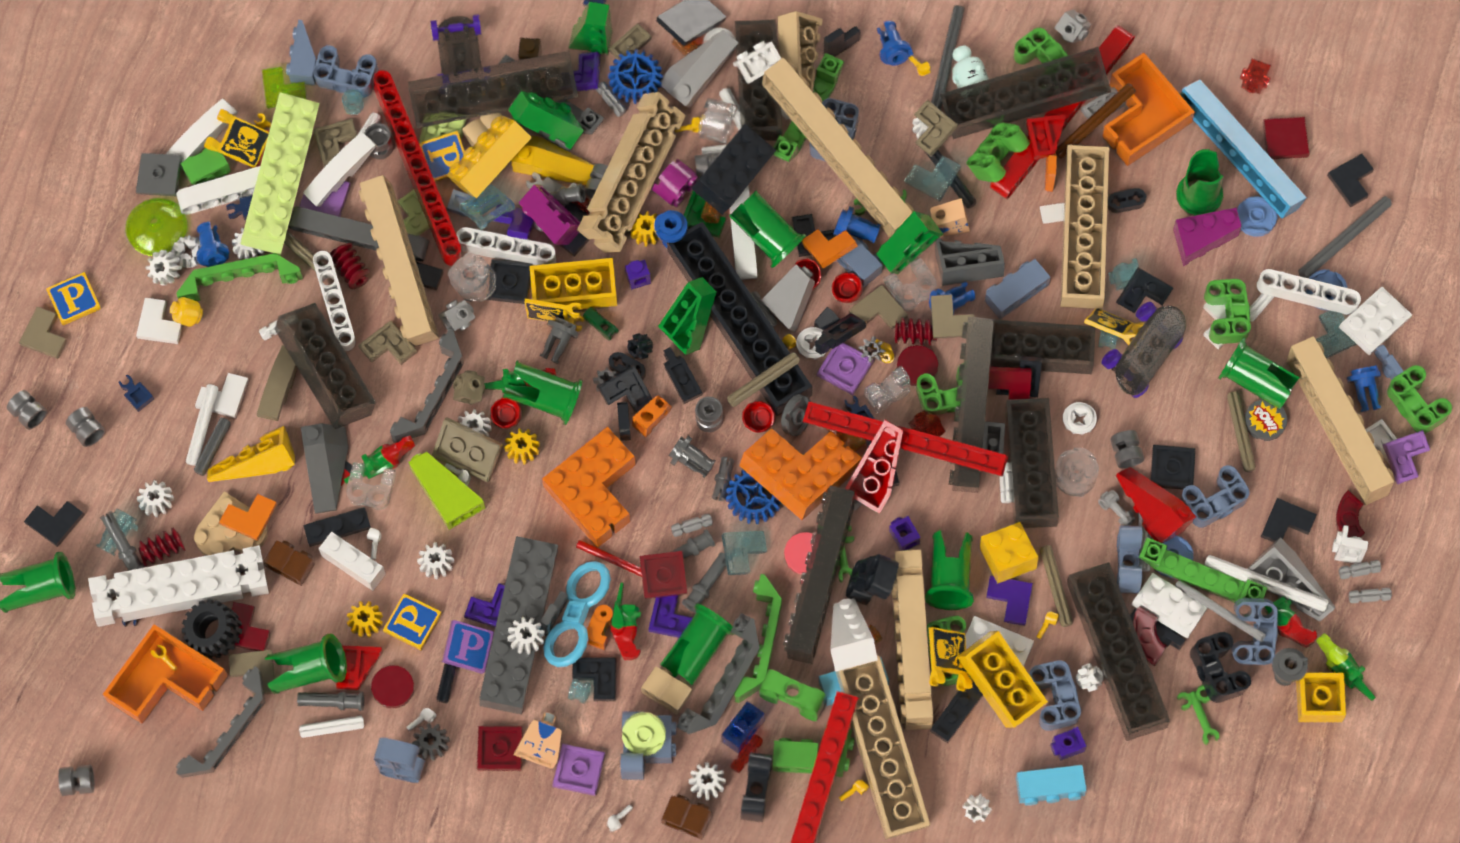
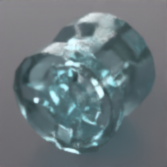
M348 90L343 94L342 103L344 110L350 115L359 114L364 107L360 92Z
M1100 330L1098 347L1103 348L1107 346L1110 349H1115L1117 336Z
M574 678L569 689L568 699H577L580 703L585 704L589 696L591 683H581L578 679Z

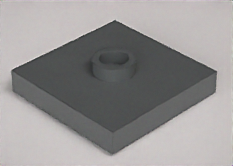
M141 153L136 193L141 195L176 196L183 157L181 155Z

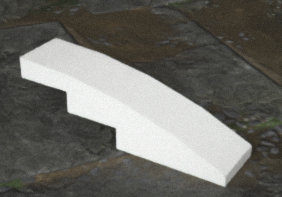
M221 99L201 116L166 154L181 155L183 157L182 162L190 156L198 155L203 150L206 139L208 137L216 139L228 125L217 120L219 111L224 109L233 116L237 114V111L227 101Z
M361 132L325 166L305 189L303 194L315 206L320 207L332 191L336 192L348 176L353 177L377 145L364 132Z

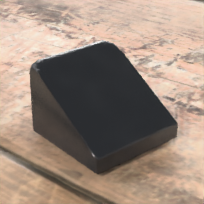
M826 307L815 320L814 327L825 330L841 319L829 307Z

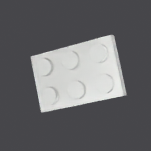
M1381 287L1340 324L1339 328L1370 356L1377 347L1382 345L1405 324L1412 314Z
M1154 573L1151 574L1131 604L1136 608L1140 606L1158 617L1157 621L1187 639L1207 610L1206 606Z
M974 616L965 636L966 649L988 632L999 631L1024 667L1034 640Z

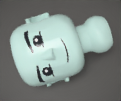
M960 46L953 51V59L957 63L952 70V79L963 96L973 97L983 93L988 88L989 78L982 60L978 57H971L972 53L969 47Z

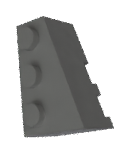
M941 238L935 241V254L942 286L1004 277L1005 262L1001 246L974 243V245L963 244L957 240L955 242L942 241Z

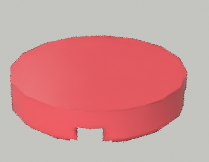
M809 532L798 533L792 536L784 549L787 566L793 572L800 575L818 572L824 566L827 558L826 546L823 540Z

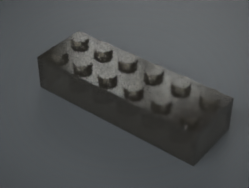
M776 20L735 21V40L739 42L736 47V56L745 51L749 54L755 50L753 46L762 41L765 44L772 41L777 50ZM737 66L740 128L746 124L765 141L778 140L779 136H782L781 107L762 85L763 75L747 84Z
M316 303L280 315L274 330L334 429L371 416L376 401Z
M975 318L976 336L967 337L966 362L973 364L975 367L1020 368V358L1023 356L1042 358L1041 371L1092 375L1095 348V327Z
M1049 398L1006 400L1005 415L1014 524L1020 522L1023 528L1057 527L1059 512Z

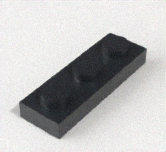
M365 507L303 525L309 547L322 544L331 532L342 538L371 528Z
M973 681L972 688H965V691L957 692L930 729V732L947 744L983 697V694Z

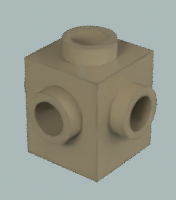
M469 370L457 375L453 382V400L470 405L480 402L485 391V377Z

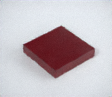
M1305 117L1264 119L1263 128L1266 152L1272 160L1309 157Z
M682 551L639 556L645 599L687 594Z
M478 726L477 771H521L522 758L515 756L514 752L522 739V727Z

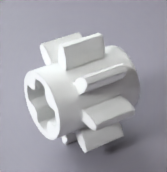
M1091 663L1082 665V669H1079L1076 675L1077 684L1082 689L1087 688L1089 692L1097 690V686L1102 685L1101 682L1103 681L1101 669L1097 666L1092 667Z
M981 794L976 797L970 795L963 805V808L966 809L965 816L973 820V822L979 819L984 822L987 815L992 811V808L988 807L990 800H987Z

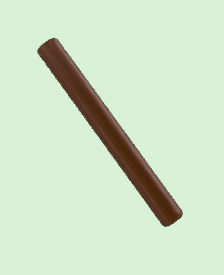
M1127 83L1057 147L1056 155L1060 159L1066 156L1068 145H1078L1136 92L1135 88L1130 83Z

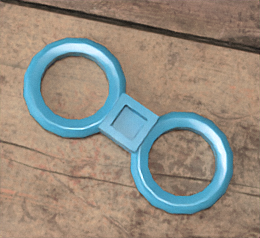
M597 561L586 562L574 570L568 579L566 594H568L569 602L562 617V622L550 630L543 647L544 656L551 665L567 667L575 663L587 648L588 632L583 624L589 608L599 603L605 597L610 586V572L604 564ZM590 571H598L601 581L597 591L588 598H578L576 596V586L580 578ZM568 629H575L579 637L575 649L565 657H556L553 647L557 637Z

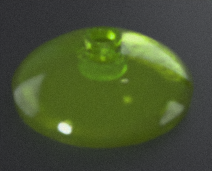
M153 198L141 202L130 212L125 230L128 241L135 250L142 254L153 256L154 252L160 253L161 250H166L167 253L172 252L174 242H177L180 237H186L188 223L185 214L181 213L180 206L175 202L164 198ZM153 219H157L156 223H151Z

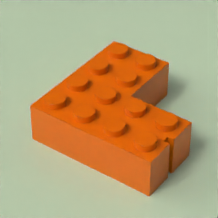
M1142 53L1112 73L1109 84L1112 88L1115 87L1119 91L1127 83H1130L1136 90L1126 100V105L1129 109L1106 124L1102 135L1113 150L1117 148V155L1127 166L1191 124L1195 113L1145 53Z
M607 426L542 478L543 487L597 548L612 537L611 524L613 531L617 533L630 522L629 512L607 488L636 465L635 456Z
M771 428L743 453L739 466L798 518L803 520L854 474L862 457L849 446L845 448V443L832 431L802 455Z
M153 624L102 695L107 702L143 724L167 689L203 711L214 696L212 691L215 690L217 692L228 675L224 668ZM157 645L164 646L167 651L166 655L178 668L173 671L161 658L153 657L151 650H154L159 656L161 649Z

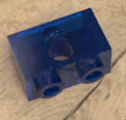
M747 701L721 734V742L740 754L764 723L765 713Z

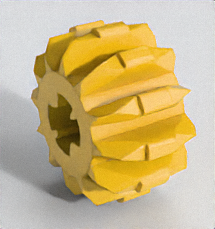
M647 210L646 215L643 216L639 212L638 218H636L631 229V238L636 239L638 245L644 242V246L647 247L648 242H651L655 246L656 239L660 240L654 230L657 214L655 213L650 216Z
M519 428L518 434L511 431V438L505 439L507 445L504 446V450L508 452L507 457L508 459L514 458V463L516 464L522 460V463L525 465L527 463L526 459L534 461L533 455H539L537 448L540 447V442L536 440V434L530 435L529 429L522 433V430Z
M359 601L358 608L352 605L351 609L353 612L347 613V617L350 619L347 621V625L352 627L351 632L353 634L358 632V636L361 638L364 633L368 637H371V631L378 633L377 626L383 625L382 620H380L383 614L378 612V605L372 607L370 601L365 606L362 601ZM367 616L368 621L363 622L362 618Z

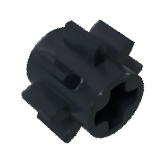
M638 333L632 335L633 339L628 340V352L634 359L648 358V353L653 352L652 340L647 337V334L641 335Z

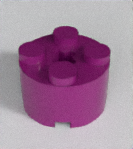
M677 158L676 163L673 161L659 176L661 182L659 185L655 183L652 191L669 205H674L677 208L683 202L684 194L687 191L689 193L693 191L691 188L698 179L697 173Z

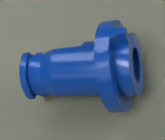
M885 21L886 31L877 28L883 46L879 54L881 61L887 65H900L910 56L914 55L912 48L907 41L901 39L899 32L896 30V23L894 21Z
M849 206L848 210L842 209L833 234L837 236L846 230L851 236L872 241L871 243L874 244L881 225L873 224L867 219L852 214L854 207Z
M666 211L658 215L654 222L655 233L662 240V244L666 248L667 243L680 241L687 233V220L678 211Z
M204 222L197 227V232L200 234L201 248L198 249L196 257L198 263L206 267L223 264L229 259L228 246L221 243L217 233V225L211 229L210 222Z
M963 282L961 286L953 287L946 292L936 289L930 293V309L931 296L952 295L954 315V310L964 306L968 301L975 300V292L973 289L966 292L967 282Z
M1377 365L1352 370V376L1347 377V383L1355 384L1357 398L1361 404L1360 412L1369 410L1364 388L1369 390L1373 410L1381 409L1375 378L1381 376Z

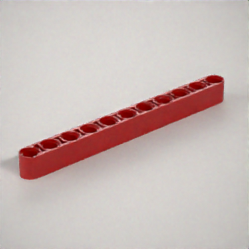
M1117 25L1044 117L1066 114L1062 128L1063 131L1127 51L1135 36ZM1031 144L1025 150L1015 152L1003 167L1006 170L1005 176L998 182H992L990 189L1005 199H1008L1040 160L1033 158Z
M380 70L374 75L375 94L440 255L445 264L455 266L461 260L460 242L393 78L388 71ZM434 200L435 202L429 203L427 201ZM435 217H440V218H442V219H440V220H435L434 218H435ZM442 234H447V235H449V236H448V237H442L441 235H442ZM453 251V252H455L456 254L451 255V254H448V252Z

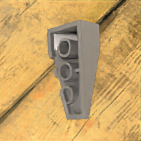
M722 30L671 66L663 76V79L660 80L662 82L661 86L686 107L691 108L739 42Z
M1281 537L1267 548L1248 568L1256 573L1327 599L1329 601L1327 609L1322 612L1286 598L1298 610L1319 622L1336 608L1298 555Z

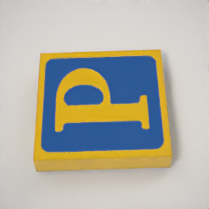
M458 131L419 143L435 182L449 178L447 174L450 172V167L454 163L459 162L465 152Z
M85 272L46 288L63 326L101 309Z
M403 594L383 632L422 651L442 612Z

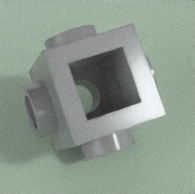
M1070 10L1063 14L1055 29L1062 34L1064 40L1074 43L1083 41L1089 34L1088 29L1092 24L1087 21L1086 16Z
M453 300L446 305L447 309L438 314L446 329L449 330L450 328L453 331L466 329L471 325L470 321L476 318L473 314L472 306L465 300L459 302Z

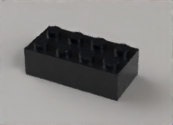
M744 124L691 189L723 215L759 173L776 149L749 126Z

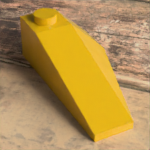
M530 135L532 138L511 160L513 172L532 175L535 172L543 178L549 177L554 180L586 185L587 181L591 179L590 174L594 167L593 164L552 142Z
M282 426L259 438L261 442L253 447L247 445L242 448L243 450L238 456H229L209 468L207 472L208 482L274 474L292 468L295 465V453L286 428Z

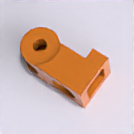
M657 395L633 416L632 426L644 437H647L660 420L668 415L672 406L661 396Z
M598 606L587 627V644L605 650L607 645V636H604L607 628L611 626L613 612L609 606Z

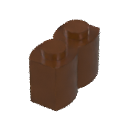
M276 540L263 561L265 567L302 586L315 565L312 555L303 550L301 552L294 550V546L285 540L283 542Z
M671 795L661 823L702 840L712 817V811L705 804L697 803L695 805L690 803L689 799L685 796L677 795L675 797Z

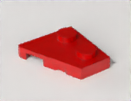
M1066 114L1026 120L1034 159L1048 158L1049 155H1055Z
M342 645L347 662V673L342 682H336V688L359 690L382 654V647Z

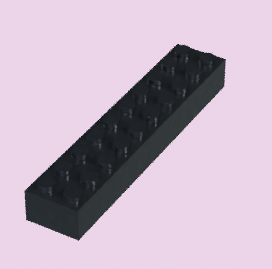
M703 221L688 229L686 235L680 241L667 243L668 253L687 282L703 277L716 291L710 316L752 379L790 354ZM797 364L759 391L767 403L772 406L775 415L778 416L783 413L785 406L793 396L798 394L808 398L812 396V385Z

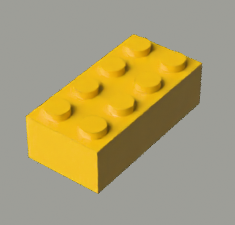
M503 115L496 117L491 122V127L478 136L474 146L469 147L463 153V158L450 167V172L447 176L463 192L477 198L532 137L516 121Z
M613 258L530 266L532 300L561 305L580 303L582 309L617 306Z
M999 631L988 632L957 656L1006 728H1015L1048 702Z

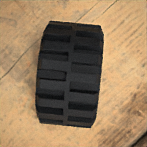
M208 599L207 602L200 601L199 606L193 605L191 607L192 611L186 613L187 619H183L182 622L185 625L182 628V633L185 634L183 636L184 641L187 642L189 647L208 658H213V656L221 658V654L228 655V650L235 649L234 644L240 641L238 635L242 634V629L239 628L242 626L241 621L238 619L239 616L232 609L217 600ZM218 620L217 631L211 637L206 638L207 627L213 621Z

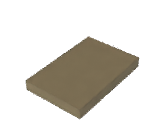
M446 417L432 456L458 469L466 470L469 474L488 482L491 479L503 443Z

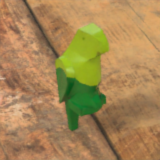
M1323 633L1316 642L1326 655L1327 661L1325 664L1333 673H1344V683L1351 689L1355 687L1373 701L1376 697L1362 681L1364 679L1362 674L1366 669L1363 666H1358L1347 649H1341L1331 641L1328 635Z

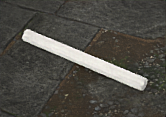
M1209 555L1206 558L1205 566L1244 582L1249 579L1268 587L1267 590L1322 612L1327 609L1329 602L1327 599L1215 556Z

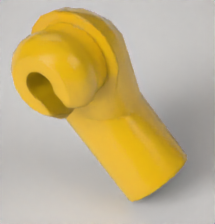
M884 342L880 347L886 352L880 353L881 360L884 363H891L894 360V352L891 345ZM872 344V347L870 348L877 350V348L874 347V344Z

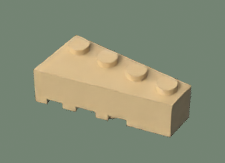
M797 11L778 16L779 55L781 59L784 57L787 62L793 63L796 68L795 72L799 77L803 76L807 80L809 89L813 92L816 72L813 65L818 57V52L815 50L816 43L820 42L818 27L822 25V19Z

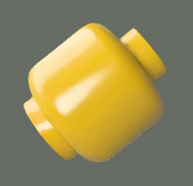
M181 297L172 303L170 313H172L174 322L191 327L200 322L203 309L199 302Z

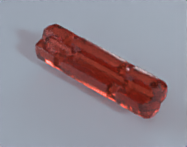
M754 734L750 738V743L744 746L737 755V759H734L731 763L730 768L736 773H740L744 768V764L748 763L750 752L755 753L756 748L762 745L763 739L759 735Z

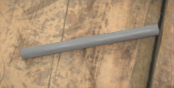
M1177 581L1175 586L1260 642L1265 639L1266 634L1239 619L1236 615L1183 581Z

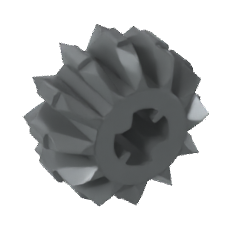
M427 723V729L425 730L420 726L421 734L414 733L413 736L416 740L412 742V744L420 748L418 755L422 754L424 760L430 755L432 761L435 760L436 754L439 757H443L441 750L448 751L449 749L446 743L450 742L449 737L445 736L447 731L445 729L440 730L439 724H436L432 729L431 724ZM431 738L434 739L433 745L428 744Z

